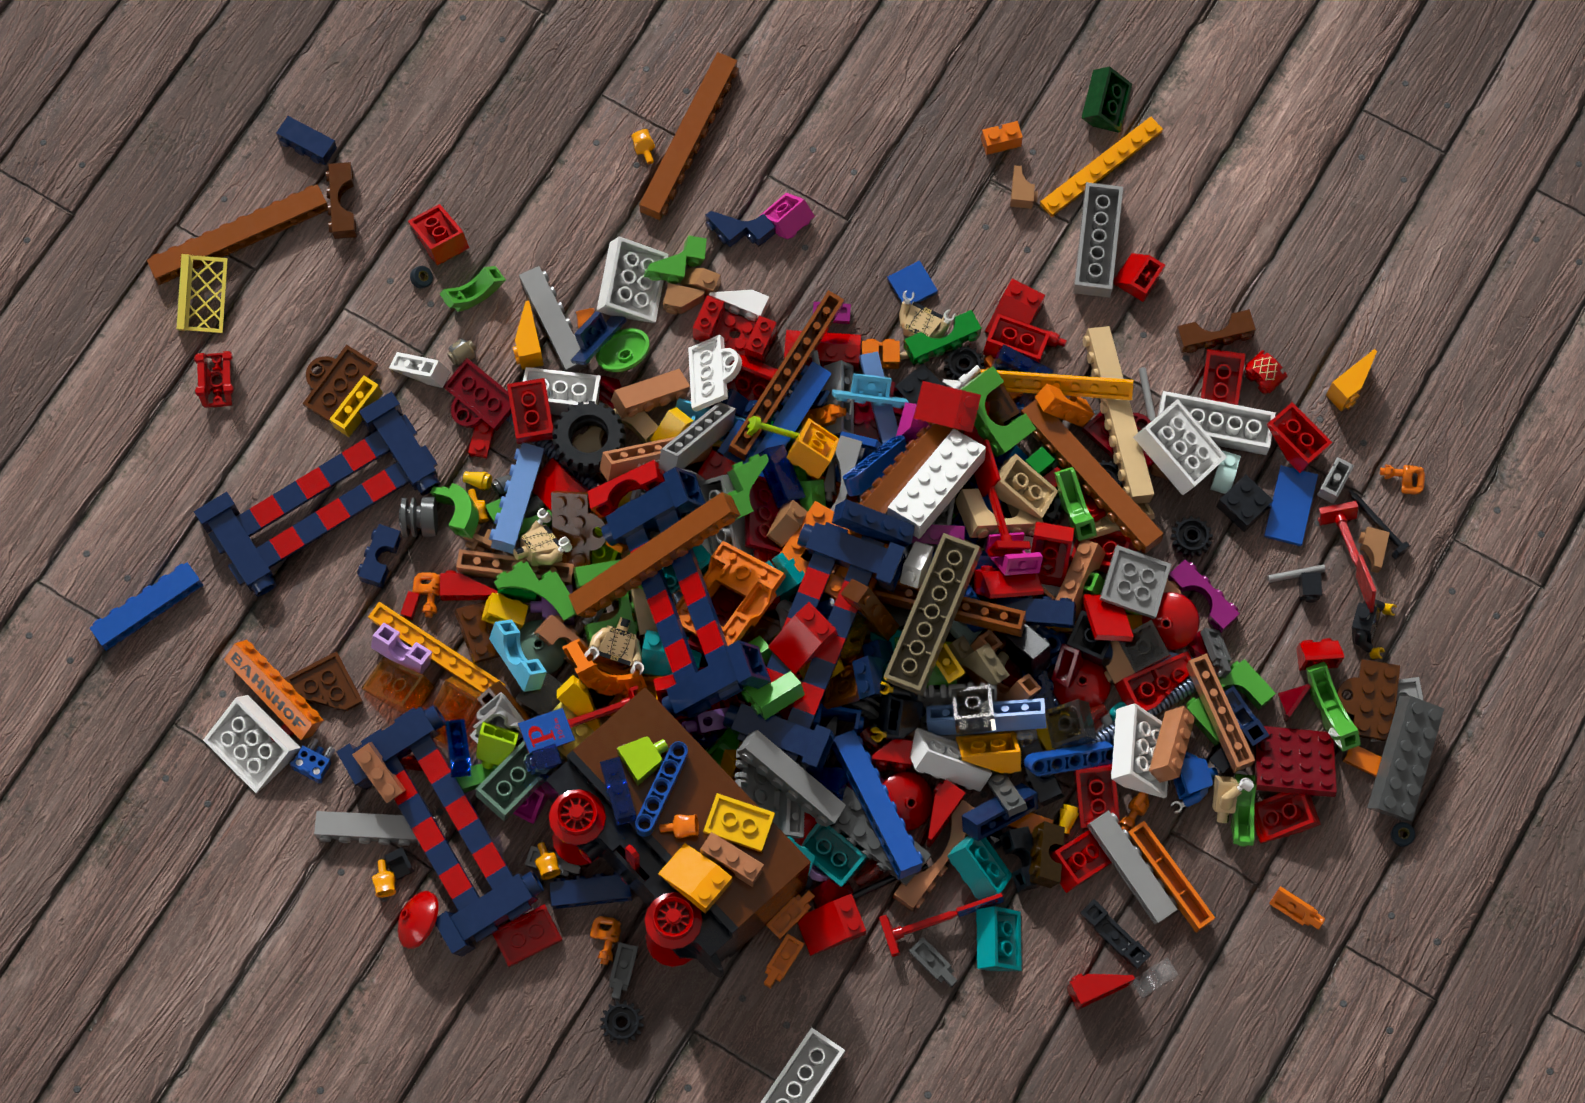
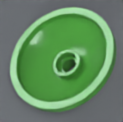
M639 329L619 330L596 353V360L602 369L609 372L630 370L645 359L650 350V340L646 333Z

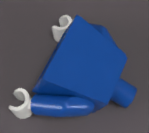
M1189 752L1185 754L1179 778L1173 779L1179 800L1183 799L1182 802H1172L1171 806L1174 804L1180 806V809L1174 812L1175 814L1180 813L1185 806L1188 808L1200 802L1208 793V788L1213 785L1212 779L1215 778V775H1218L1217 769L1215 767L1209 768L1205 759L1198 758Z

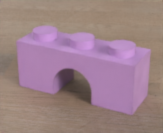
M383 623L373 634L371 648L420 677L431 663L432 651L417 642L412 647L405 645L399 637L400 632Z

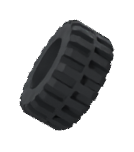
M583 401L578 402L576 407L573 405L567 407L568 412L563 411L559 415L560 420H556L554 424L555 429L553 430L552 437L557 458L560 459L564 468L568 467L569 472L573 474L578 472L581 477H585V474H590V477H596V473H601L602 476L600 464L603 452L626 447L624 424H622L620 416L615 414V410L611 407L607 409L604 403L600 402L599 405H596L595 401H589V404H584ZM585 426H597L607 433L608 439L606 444L598 451L585 453L577 450L572 445V437L575 432Z

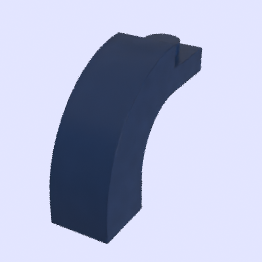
M1232 686L1224 691L1244 737L1250 745L1254 746L1268 737V732L1260 720L1248 708L1236 688Z

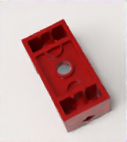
M707 295L692 328L693 339L703 342L721 335L724 338L725 348H731L738 354L764 363L777 334V322L760 315L757 321L753 322L725 311V303ZM732 331H738L740 333V336L738 338H732L730 337V333Z

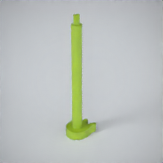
M757 416L748 419L750 424L747 426L749 428L747 434L751 436L759 429L796 439L799 435L797 432L762 423L761 418Z

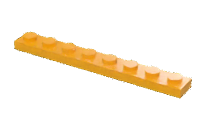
M1149 117L1041 200L1040 205L1053 217L1084 193L1086 182L1097 183L1161 134L1163 128L1152 117Z
M996 370L1003 379V384L1008 392L1038 394L1047 383L1059 388L1064 396L1132 400L1134 380Z
M378 602L368 616L369 620L379 626L386 623L399 631L401 641L412 647L417 642L431 650V660L481 693L500 681L381 602Z

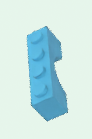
M513 620L495 622L489 640L522 690L526 692L541 689L547 671L539 659H526L521 648L520 631Z

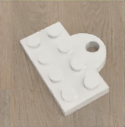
M721 335L689 347L691 406L697 412L728 399L727 383L732 381L740 372L742 359L735 350L724 347V338Z

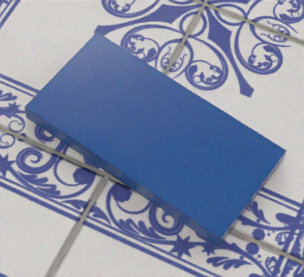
M1280 466L1273 495L1274 501L1270 507L1264 533L1265 538L1302 546L1318 474L1306 471L1299 473L1294 468Z

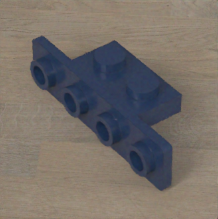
M595 311L574 334L580 350L571 359L572 364H588L611 337L621 329L622 325L627 321L626 317L611 316L605 322L602 313Z

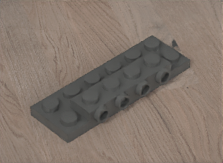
M839 780L830 792L846 806L836 822L830 827L835 829L838 834L842 833L847 837L846 840L854 847H859L862 850L861 853L865 854L867 859L870 860L872 858L876 861V866L883 872L888 871L898 879L854 791ZM914 841L916 851H919L923 857V867L931 857V854ZM917 873L898 880L907 886Z

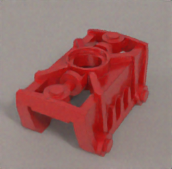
M230 351L211 354L197 353L194 356L198 375V387L195 389V394L199 396L204 408L232 406L231 395L234 392V386L231 384L230 361L233 359V354ZM207 358H211L215 364L212 372L208 369ZM222 358H223V370H222L221 367H219V364H221V362H222ZM215 377H222L223 380L220 384L215 385L212 383ZM222 389L224 391L226 402H223L222 398L220 397V394H222ZM213 391L216 397H214L213 403H209L208 395Z

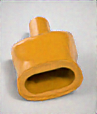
M642 129L633 133L631 138L636 154H644L647 164L654 163L651 151L656 146L649 130Z
M475 489L468 490L469 496L475 502L479 511L478 524L489 521L485 506L486 502L477 499Z
M539 843L537 846L540 856L535 859V864L540 872L541 879L548 880L558 876L561 871L558 866L556 853H548L545 843Z
M378 860L379 873L372 876L376 891L375 895L379 898L396 894L395 874L392 871H387L385 860Z

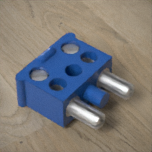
M312 738L307 747L302 746L295 759L290 762L292 770L321 784L324 775L331 766L330 758L335 749L330 746L323 756L321 755L324 751L322 747L318 746L316 751H313L318 740Z

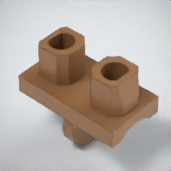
M479 524L472 539L463 537V539L467 540L465 547L470 548V551L484 552L487 549L494 552L496 550L491 548L492 540H489L491 530L488 529L483 537L479 535L482 529Z

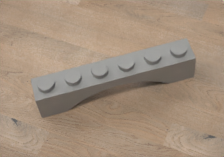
M840 435L835 451V461L840 472L841 486L836 502L830 509L832 511L835 510V506L838 503L847 499L848 493L843 476L857 465L858 459L862 460L865 448H862L863 441Z

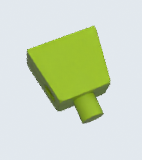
M482 722L476 758L482 760V766L486 769H492L494 764L499 766L514 750L519 733Z
M646 736L618 747L617 753L636 784L639 785L661 767L663 759L660 754L669 750V747L664 739L653 744L650 738Z

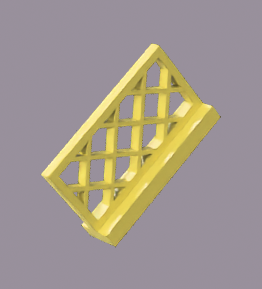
M181 255L177 314L178 331L223 333L228 258ZM193 260L202 261L206 267L197 273L193 268ZM215 262H223V270L218 274L210 268ZM206 269H209L215 275L208 283L200 276ZM199 277L205 285L196 292L192 287V281ZM215 279L222 283V288L217 293L209 286ZM207 287L214 295L205 302L199 293ZM197 295L204 304L197 310H194L190 305V301ZM216 297L221 302V306L214 312L208 303ZM206 305L213 314L206 320H203L197 312ZM196 314L202 323L197 327H189V319ZM215 316L219 320V329L210 328L206 322Z

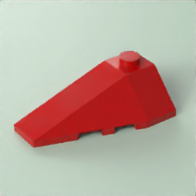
M1188 651L1121 679L1115 684V687L1122 701L1127 706L1135 703L1146 711L1155 708L1190 675L1186 665L1191 660Z

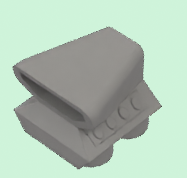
M502 692L477 712L479 722L473 727L477 730L478 736L482 722H486L519 733L517 741L522 738L518 723L523 722L524 719Z

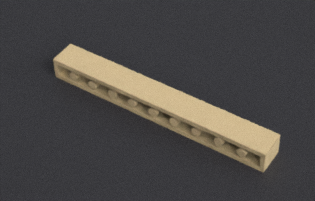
M1110 326L1088 328L1085 336H1083V345L1087 348V361L1092 367L1091 376L1124 379ZM1100 398V410L1102 414L1104 413L1105 429L1109 432L1110 447H1113L1114 463L1118 466L1119 481H1122L1123 490L1136 504L1149 503L1154 496V490L1143 449L1133 438L1138 431L1130 401Z

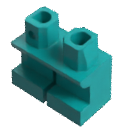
M783 553L778 554L772 559L777 567L776 569L786 575L775 591L776 597L802 582L805 573L803 570L799 572L794 566V558L788 560ZM770 560L765 562L766 564L774 567Z

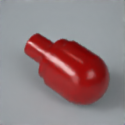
M1049 331L1051 333L1047 346H1066L1067 340L1060 338L1058 333Z

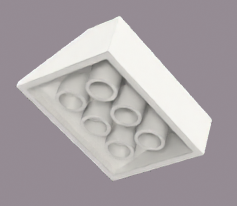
M620 236L609 243L596 311L610 316H623L626 319L656 323L664 280H650L644 277V273L650 263L668 258L669 254Z
M1178 399L1133 437L1182 495L1194 488L1227 458Z
M248 695L236 697L203 739L255 793H258L293 759L301 748Z
M1135 703L1116 709L1111 779L1123 787L1166 798L1168 781L1160 783L1149 772L1162 721Z

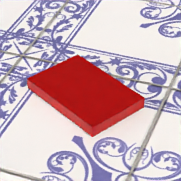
M1083 595L1082 600L1095 640L1132 642L1134 636L1124 608L1101 601V595Z
M545 904L518 917L514 921L498 927L499 930L493 933L508 967L562 941Z

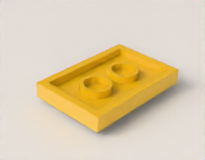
M717 793L703 833L710 835L713 832L726 841L762 853L775 813Z

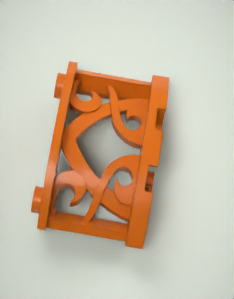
M580 639L562 647L567 657L576 664L577 668L574 670L580 680L588 688L597 690L600 694L613 696V694L622 693L624 696L628 695L629 688L637 685L638 692L645 687L647 688L642 674L639 675L640 671L635 668L634 674H630L633 664L623 670L629 665L602 656H598L592 661L593 655L591 653L585 657L584 654L588 648L582 644Z

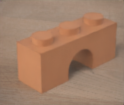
M548 615L534 632L548 646L553 645L559 638H563L568 644L580 639L582 644L589 649L587 640L583 641L579 638V633L572 627H566L563 624V619L558 615ZM565 655L563 659L574 668H577L576 664Z
M372 742L352 754L386 803L406 790L396 775L392 774L382 760L383 757Z
M713 832L710 833L700 849L702 855L717 865L722 864L729 868L735 874V877L753 887L764 869L763 863Z

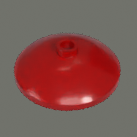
M1176 592L1163 593L1155 619L1142 616L1143 628L1147 637L1158 647L1167 650H1176L1187 646L1193 641L1199 630L1200 620L1195 605L1186 596ZM1165 620H1168L1170 622L1169 626L1165 625Z
M1082 658L1083 666L1070 687L1052 681V690L1056 700L1064 708L1075 713H1089L1102 706L1110 692V683L1104 674L1106 669L1102 664L1100 666ZM1081 678L1085 679V680H1086V683H1085V684H1081V683L1079 682V679H1081Z
M899 772L891 775L883 782L882 785H886L890 800L896 804L899 818H903L906 831L918 828L928 819L933 806V795L925 779L912 772ZM910 799L912 800L911 806L908 805Z
M422 891L414 895L402 909L398 920L397 933L403 947L408 949L417 948L428 938L433 930L438 915V899L434 893Z

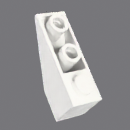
M754 290L709 293L710 297L723 301L725 309H728L730 313L740 314L753 322L757 321L759 315L763 317L769 306V296Z

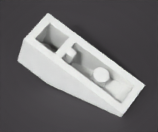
M400 352L396 353L389 367L392 371L443 388L450 374V371L439 360Z

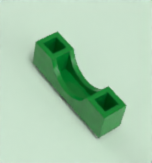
M969 310L954 318L953 331L948 336L935 339L919 332L904 339L903 347L913 365L917 363L923 364L933 356L939 357L951 348L957 349L967 341L973 342L977 340L982 328L973 311Z

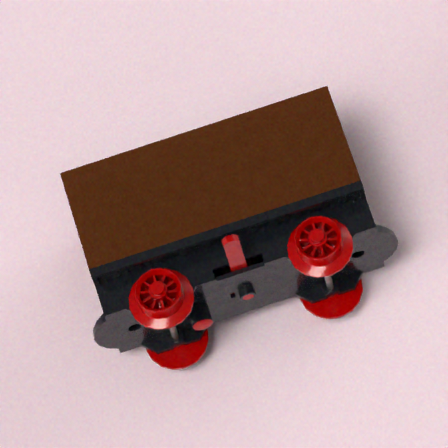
M646 687L567 755V762L551 776L540 774L537 777L540 786L553 803L549 813L550 827L553 830V846L557 854L567 863L574 865L590 864L599 857L605 859L618 873L621 880L627 886H630L648 906L645 916L647 949L652 958L662 965L670 967L682 966L693 959H697L709 973L712 972L715 976L722 977L724 970L721 962L728 956L731 958L761 931L793 897H796L798 894L800 895L806 890L805 886L808 881L811 861L774 822H772L762 853L729 842L763 863L764 869L753 887L735 877V874L729 868L718 864V866L732 876V883L706 914L658 875L684 843L700 853L701 847L709 836L703 833L717 793L756 807L759 806ZM646 736L650 738L653 744L664 739L669 748L674 742H683L688 748L686 763L654 831L647 837L640 836L636 832L635 821L660 768L641 784L637 785L619 757L617 748ZM677 749L673 754L679 757L684 754V751ZM668 750L660 754L663 761L667 755ZM668 767L665 769V772L671 775L674 774L676 770L672 767ZM660 785L656 788V790L660 793H664L667 790V787L664 785ZM652 803L647 808L650 811H656L659 806ZM696 814L698 817V836L679 839L675 837L673 831L660 832L659 825L673 823L675 815L689 816ZM644 821L639 824V827L641 829H648L650 824Z

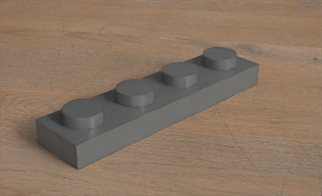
M991 770L992 775L986 783L1009 817L1027 810L1026 802L1007 775Z

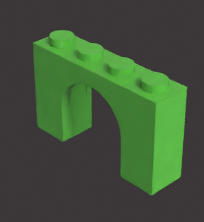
M992 366L960 390L981 395L974 426L984 440H989L993 454L998 457L1014 447L1036 430L1026 413L1017 417L1006 426L997 425L988 417L985 410L986 397L992 390L1004 382L994 366Z
M620 560L575 567L573 573L576 588L579 589ZM630 590L625 596L617 598L619 609L615 617L585 626L588 646L592 636L600 629L607 627V625L617 628L620 617L631 620L628 632L636 635L638 626L637 621H633L634 605L633 602L629 601L628 596L631 594Z
M758 636L750 641L749 644L759 647L766 665L771 658L772 651L768 648L769 645L764 639ZM791 671L759 689L747 686L743 688L744 690L741 693L743 699L747 703L750 702L752 704L754 712L757 715L760 714L765 720L805 695L801 682Z
M1245 659L1240 663L1238 661L1230 666L1231 672L1226 678L1218 676L1223 690L1234 686L1258 710L1271 701L1276 694ZM1193 697L1186 703V709L1195 717V725L1216 747L1220 744V741L1200 697L1197 699Z

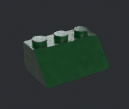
M1110 66L1093 70L1081 118L1092 127L1117 133L1121 132L1132 83Z

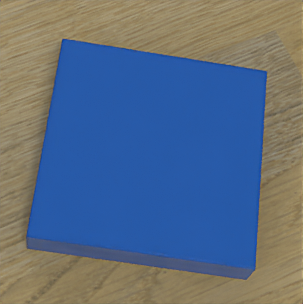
M920 260L887 277L889 284L901 303L905 301L903 293L906 290L907 298H912V293H915V297L910 301L911 304L913 301L919 303L938 293L937 288Z

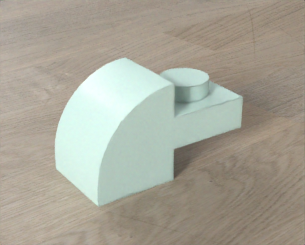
M1222 451L1227 458L1218 465L1210 490L1226 494L1232 488L1241 456Z

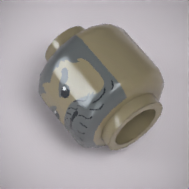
M459 339L448 348L449 353L447 355L455 366H460L466 358L470 361L475 358L474 351L476 347L470 340L467 342L465 339Z

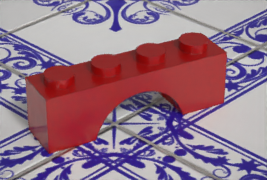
M652 460L589 490L590 509L599 518L613 513L618 508L622 498L629 492L637 489L648 491L664 482V471L658 468L659 464L655 460Z

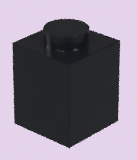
M1302 572L1298 578L1300 600H1305L1308 603L1316 602L1322 596L1321 572Z

